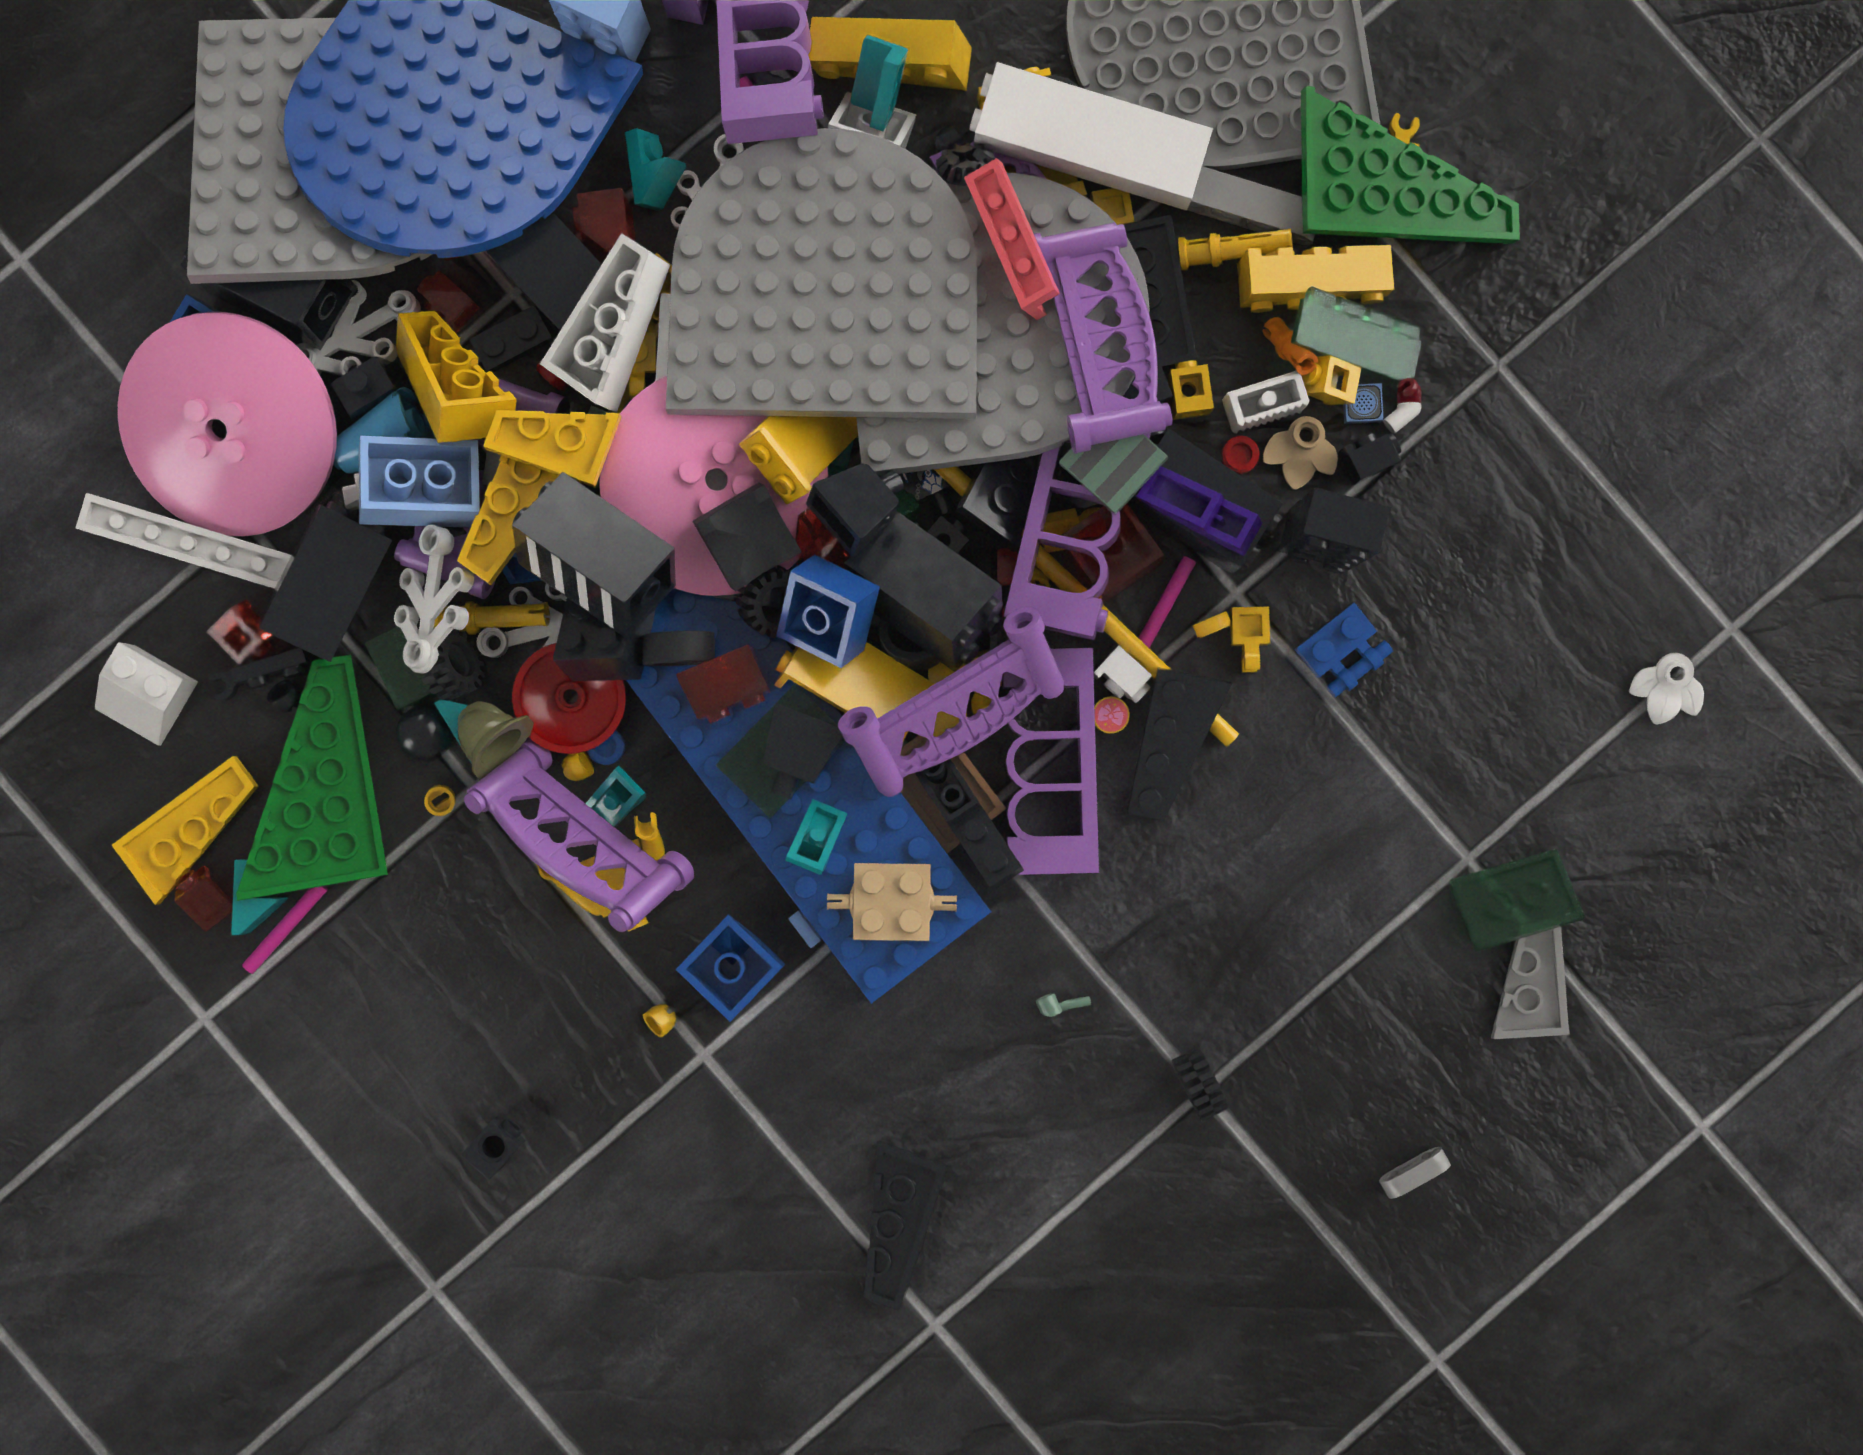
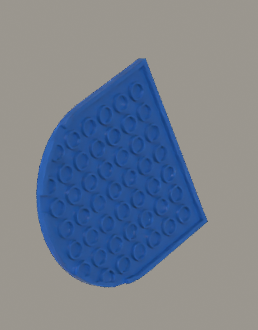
M348 0L303 65L293 83L284 115L285 148L293 174L309 203L312 202L316 209L325 216L327 222L348 237L380 251L410 257L411 253L437 254L438 258L470 255L512 241L523 235L522 230L536 222L539 218L543 217L546 219L551 215L578 181L643 76L642 65L616 54L607 53L593 44L487 0Z

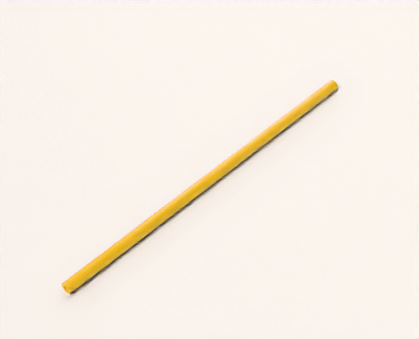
M958 466L934 469L961 496L964 495L971 479ZM1040 545L1035 566L1060 590L1072 593L1087 591L1072 574ZM1103 605L1102 609H1103V610H1108V609ZM1108 610L1104 632L1144 667L1154 679L1158 667L1172 670ZM1217 714L1209 731L1227 747L1237 738L1239 733Z

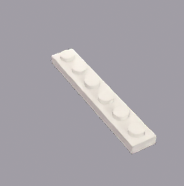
M89 493L85 495L76 524V529L274 589L291 557V554Z

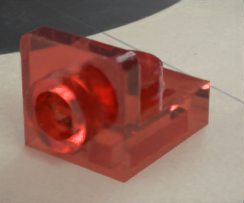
M205 865L196 872L194 870L186 872L177 881L175 902L205 932L232 912L233 900L210 878V870Z

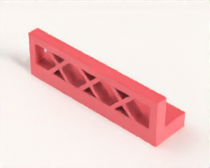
M995 158L965 176L964 179L1021 309L1036 320H1039L1047 315L1043 303L1059 295L1060 292L1003 163Z

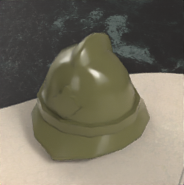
M483 701L474 702L461 711L458 716V739L461 749L466 754V757L471 760L472 772L479 780L512 756L530 736L534 723L527 715L514 718L509 714L506 715L496 706Z

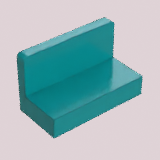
M867 35L863 40L850 103L872 111L869 127L884 132L894 114L908 48Z

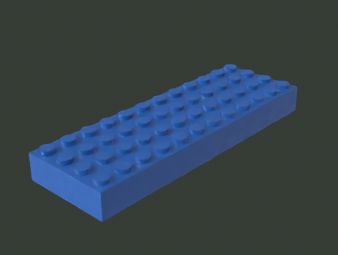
M673 588L656 607L651 633L665 631L714 632L715 662L688 666L644 665L641 679L626 681L872 1004L991 913V910L902 793L887 797L877 790L854 746L848 744L844 738H842L815 784L799 779L791 800L770 792L778 770L764 765L763 759L775 704L778 703L837 727L842 714L836 707L790 679L787 680L781 689L774 685L780 675V672L775 670L777 664L786 650L791 653L793 650L785 640L777 636L776 638H770L767 635H762L743 621L744 618L739 616L737 611L742 607L736 604V597H742V593L725 596H706L687 593ZM812 799L848 813L831 852L828 864L821 875L785 861ZM854 863L931 864L930 884L934 895H957V903L942 902V904H957V912L934 911L930 920L929 941L853 940V918L850 909L827 910V902H842L828 901L827 893L850 894L854 884Z

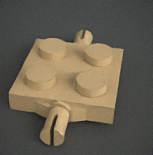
M854 863V884L850 894L827 893L828 901H842L841 903L827 902V910L850 909L853 918V940L929 941L930 920L934 911L957 912V904H942V902L957 903V895H934L930 884L931 864Z

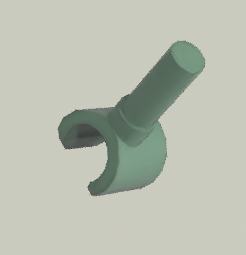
M1053 992L1038 998L1036 1004L1043 1016L1053 1017L1068 1009L1091 1005V1000L1089 996L1058 1002Z

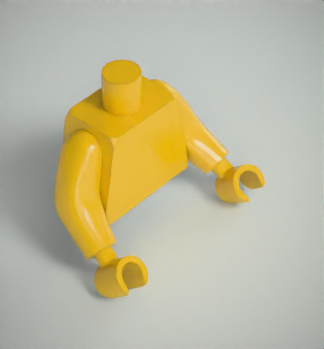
M650 813L651 821L647 823L640 822L638 816H634L635 834L639 838L632 840V842L654 860L658 861L665 855V848L657 828L656 814ZM595 856L580 862V864L587 867L592 866ZM536 864L538 872L543 879L552 880L570 899L585 911L595 916L602 915L603 918L611 913V910L607 907L595 903L568 888ZM623 867L595 872L597 878L607 881L611 889L620 890L623 888L625 874ZM646 916L631 930L648 924Z

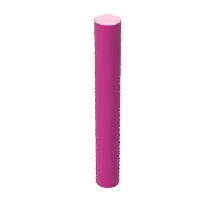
M1186 556L1182 557L1138 637L1148 648L1152 645L1196 564L1194 560Z
M326 886L309 888L243 962L242 967L249 973L254 974L328 891V888Z

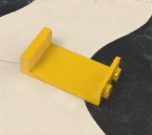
M768 416L739 445L748 455L750 461L756 465L768 480L773 490L786 504H789L809 493L812 488L810 483L858 436L856 417Z
M866 642L864 651L842 668L797 646L792 653L786 650L775 670L780 672V675L774 685L781 689L787 680L790 679L844 713L856 707L866 706L874 711L878 719L904 702L911 700V698L922 691L927 690L934 683ZM908 731L904 733L903 741H904V739H905V737H906Z

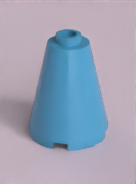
M399 388L337 436L334 466L348 474L359 472L358 453L360 436L436 439L425 413L421 414L415 405L420 403L416 394L409 388Z

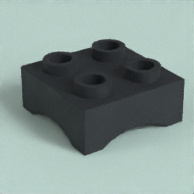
M759 482L693 520L695 527L719 569L734 591L744 587L769 569L802 552L780 516L765 485Z

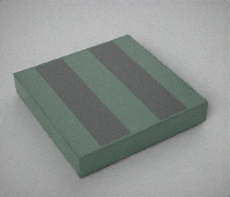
M1143 434L1091 445L1090 451L1076 454L1071 448L1059 461V464L1116 515L1164 464L1168 456Z

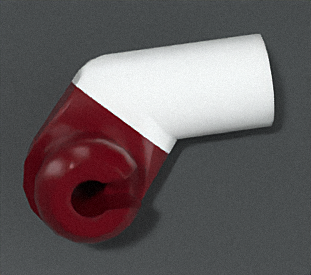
M1404 378L1398 383L1397 409L1383 420L1387 429L1393 434L1414 419L1421 411V387L1413 378Z

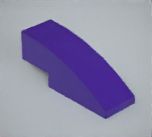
M1162 466L1142 486L1137 495L1139 500L1242 556H1245L1262 525L1258 514L1224 499L1222 494Z

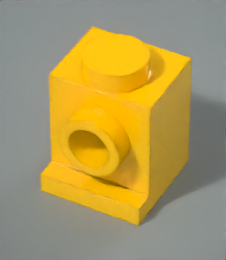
M1331 355L1317 356L1318 363H1314L1317 365L1315 370L1307 375H1301L1308 396L1319 399L1326 405L1355 404L1361 367ZM1339 376H1343L1341 391L1336 389Z
M1194 360L1175 364V369H1171L1167 375L1169 387L1173 395V420L1209 415L1214 409L1208 364L1197 366V361ZM1184 385L1192 386L1195 394L1191 397L1185 396L1182 393V387Z

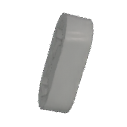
M1435 1147L1389 1171L1380 1178L1379 1182L1388 1198L1393 1199L1442 1174L1451 1164L1442 1147Z

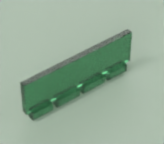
M1314 286L1309 287L1305 298L1300 299L1291 340L1292 344L1326 356H1334L1362 369L1398 382L1408 377L1414 379L1422 342L1417 340L1420 334L1419 326L1399 318L1394 319L1391 315L1369 307L1365 309L1364 305L1340 296L1336 297L1335 294Z

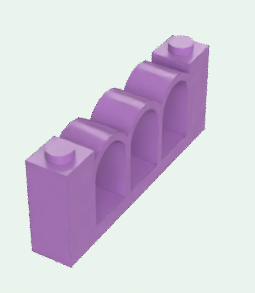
M717 0L721 114L728 144L818 135L817 119H823L824 116L821 95L814 96L815 84L808 56L812 45L806 15L809 0ZM775 27L795 29L794 33L781 39L738 43L737 31ZM774 70H794L798 72L796 77L787 82L740 87V74Z
M1151 433L1144 434V435H1145L1148 439H1150ZM1063 442L1062 446L1042 453L1004 618L1006 619L1011 612L1019 608L1033 607L1039 611L1046 630L1095 640L1096 632H1104L1108 616V610L1102 609V599H1098L1104 593L1109 580V569L1102 551L1107 550L1116 542L1121 531L1120 512L1115 515L1110 511L1112 524L1109 531L1102 538L1094 541H1084L1043 532L1052 493L1097 502L1105 506L1084 486L1056 480L1064 446ZM1040 544L1076 551L1093 557L1100 567V576L1096 584L1091 589L1082 593H1072L1032 584L1031 580Z
M1093 648L1050 649L1064 679V688H1076L1077 731L1035 732L1022 728L1014 718L1007 723L1011 731L1018 735L1019 738L1012 742L1006 752V772L1012 782L1021 788L1013 794L1007 805L1006 817L1008 826L1014 835L1017 836L1006 837L1007 845L1024 869L1018 875L1099 873ZM1006 671L1002 674L1001 679L1003 689H1017L1023 684L1024 679ZM1078 739L1079 783L1033 784L1021 779L1015 771L1014 755L1023 743L1032 740ZM1079 791L1080 835H1028L1016 823V805L1022 797L1032 792Z

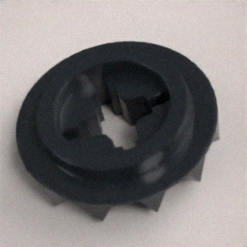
M970 142L965 146L954 144L952 150H942L941 157L936 159L937 173L947 183L967 186L964 177L994 160V151L985 149L984 144L971 146Z

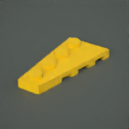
M502 455L499 458L500 463L492 482H489L484 494L485 499L481 509L474 518L457 559L459 564L490 586L516 552L512 523L516 514L522 508H528L538 498L541 488L548 481H554L559 476Z
M232 756L121 837L112 846L155 905H159L259 786L239 758Z

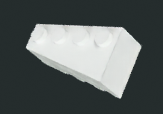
M621 233L540 364L595 404L617 413L670 264Z

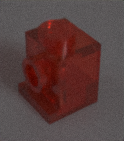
M440 270L434 276L432 274L428 275L418 286L417 291L428 301L424 307L428 311H436L442 319L445 317L444 321L455 333L479 309L478 305Z
M247 599L231 607L207 631L238 664L250 657L256 661L272 647L268 640L273 635L258 628L257 622L260 617L250 608L252 604Z

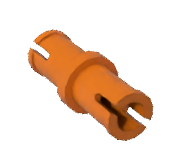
M1274 317L1269 319L1264 325L1267 329H1263V335L1273 343L1277 355L1283 360L1289 361L1301 375L1313 372L1317 367L1314 363H1318V358L1305 346L1304 338L1298 332L1291 331L1281 318Z

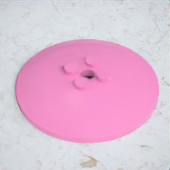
M204 312L185 316L165 324L144 340L135 351L124 372L118 397V424L125 453L135 474L147 491L165 509L188 524L228 536L259 535L280 528L298 518L316 501L324 489L333 468L337 448L336 419L330 396L321 376L306 355L291 340L269 325L247 316L227 312ZM214 419H218L225 424L227 435L224 439L214 434L212 430Z
M667 376L643 389L620 413L622 417L599 476L600 497L675 548L676 586L674 588L687 593L706 596H725L740 593L739 591H734L729 586L695 527L693 520L758 482L765 485L780 516L802 551L795 557L779 564V566L787 570L792 567L814 540L821 521L806 505L810 492L786 504L739 445L768 416L667 415ZM827 467L810 483L811 487L817 481L828 477ZM718 469L726 475L727 484L724 489L714 491L706 485L705 476L708 471Z

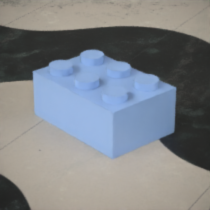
M549 0L554 15L557 17L560 28L564 33L593 44L607 53L619 55L633 62L636 61L651 30L641 0Z
M360 436L358 453L359 524L428 526L432 524L440 527L471 528L475 516L480 511L478 440L438 443L437 439Z

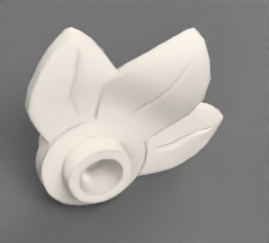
M1680 653L1667 654L1658 661L1656 666L1640 670L1634 676L1629 689V693L1634 696L1647 697V712L1651 721L1656 725L1671 720L1679 713L1680 709L1696 716L1700 712L1704 700L1703 687L1693 677V663L1688 657ZM1674 667H1681V674L1676 678H1671L1670 671Z

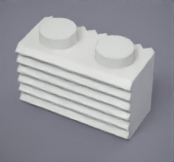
M1293 371L1227 392L1222 401L1231 430L1237 434L1239 430L1244 432L1246 428L1258 427L1261 423L1265 425L1268 421L1272 423L1274 419L1286 418L1289 414L1291 416L1296 412L1300 414L1307 407L1309 398L1301 374Z

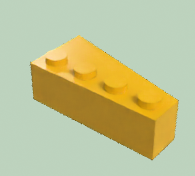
M812 17L810 34L812 45L808 56L812 68L821 77L830 79L839 78L840 76L855 78L863 40L867 35L908 48L901 83L967 91L972 47L955 20Z
M1391 245L1345 246L1339 249V254H1332V248L1313 247L1302 251V255H1295L1292 247L1275 249L1276 251L1269 252L1265 256H1261V248H1248L1237 263L1240 308L1251 307V312L1254 313L1273 310V305L1287 304L1289 310L1305 309L1310 307V302L1323 301L1325 307H1337L1346 305L1349 299H1361V304H1375L1383 302V297L1388 296L1394 290Z
M436 311L398 313L396 352L437 442H457L486 438L496 411H515L517 399L510 391L504 392L499 387V379L491 371L485 372L479 366L477 355L472 350H466L460 345V337Z

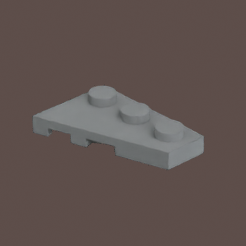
M1561 922L1520 924L1491 1038L1506 1039L1569 1035Z

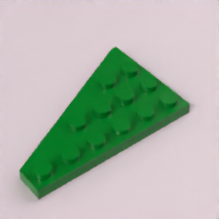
M1305 86L1301 90L1303 234L1514 244L1520 240L1519 203L1505 195L1496 194L1491 187L1482 182L1476 184L1459 174V169L1434 155L1424 153L1419 146L1412 142L1409 144L1404 143L1387 133V128L1362 114H1355L1345 104L1341 102L1336 104L1316 93L1315 87Z
M351 655L333 657L331 662L325 659L312 661L293 724L290 728L236 892L237 901L388 875Z

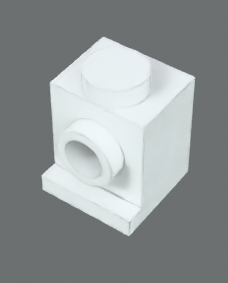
M1117 646L1094 671V678L1097 680L1101 675L1105 677L1107 681L1104 683V686L1119 699L1124 695L1137 703L1151 688L1146 682L1152 675L1120 646Z

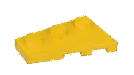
M497 410L483 447L485 450L556 475L564 472L577 482L595 488L622 416L620 413H606V415L585 414V412L556 414L545 413L544 411Z

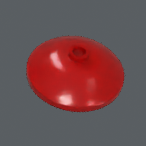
M553 643L532 654L518 671L512 690L514 714L516 718L527 715L533 721L534 725L529 738L541 747L564 754L585 752L606 741L620 724L626 705L624 681L573 682L553 661L556 643ZM573 689L577 692L578 699L576 702L569 703L565 700L564 694L566 690Z

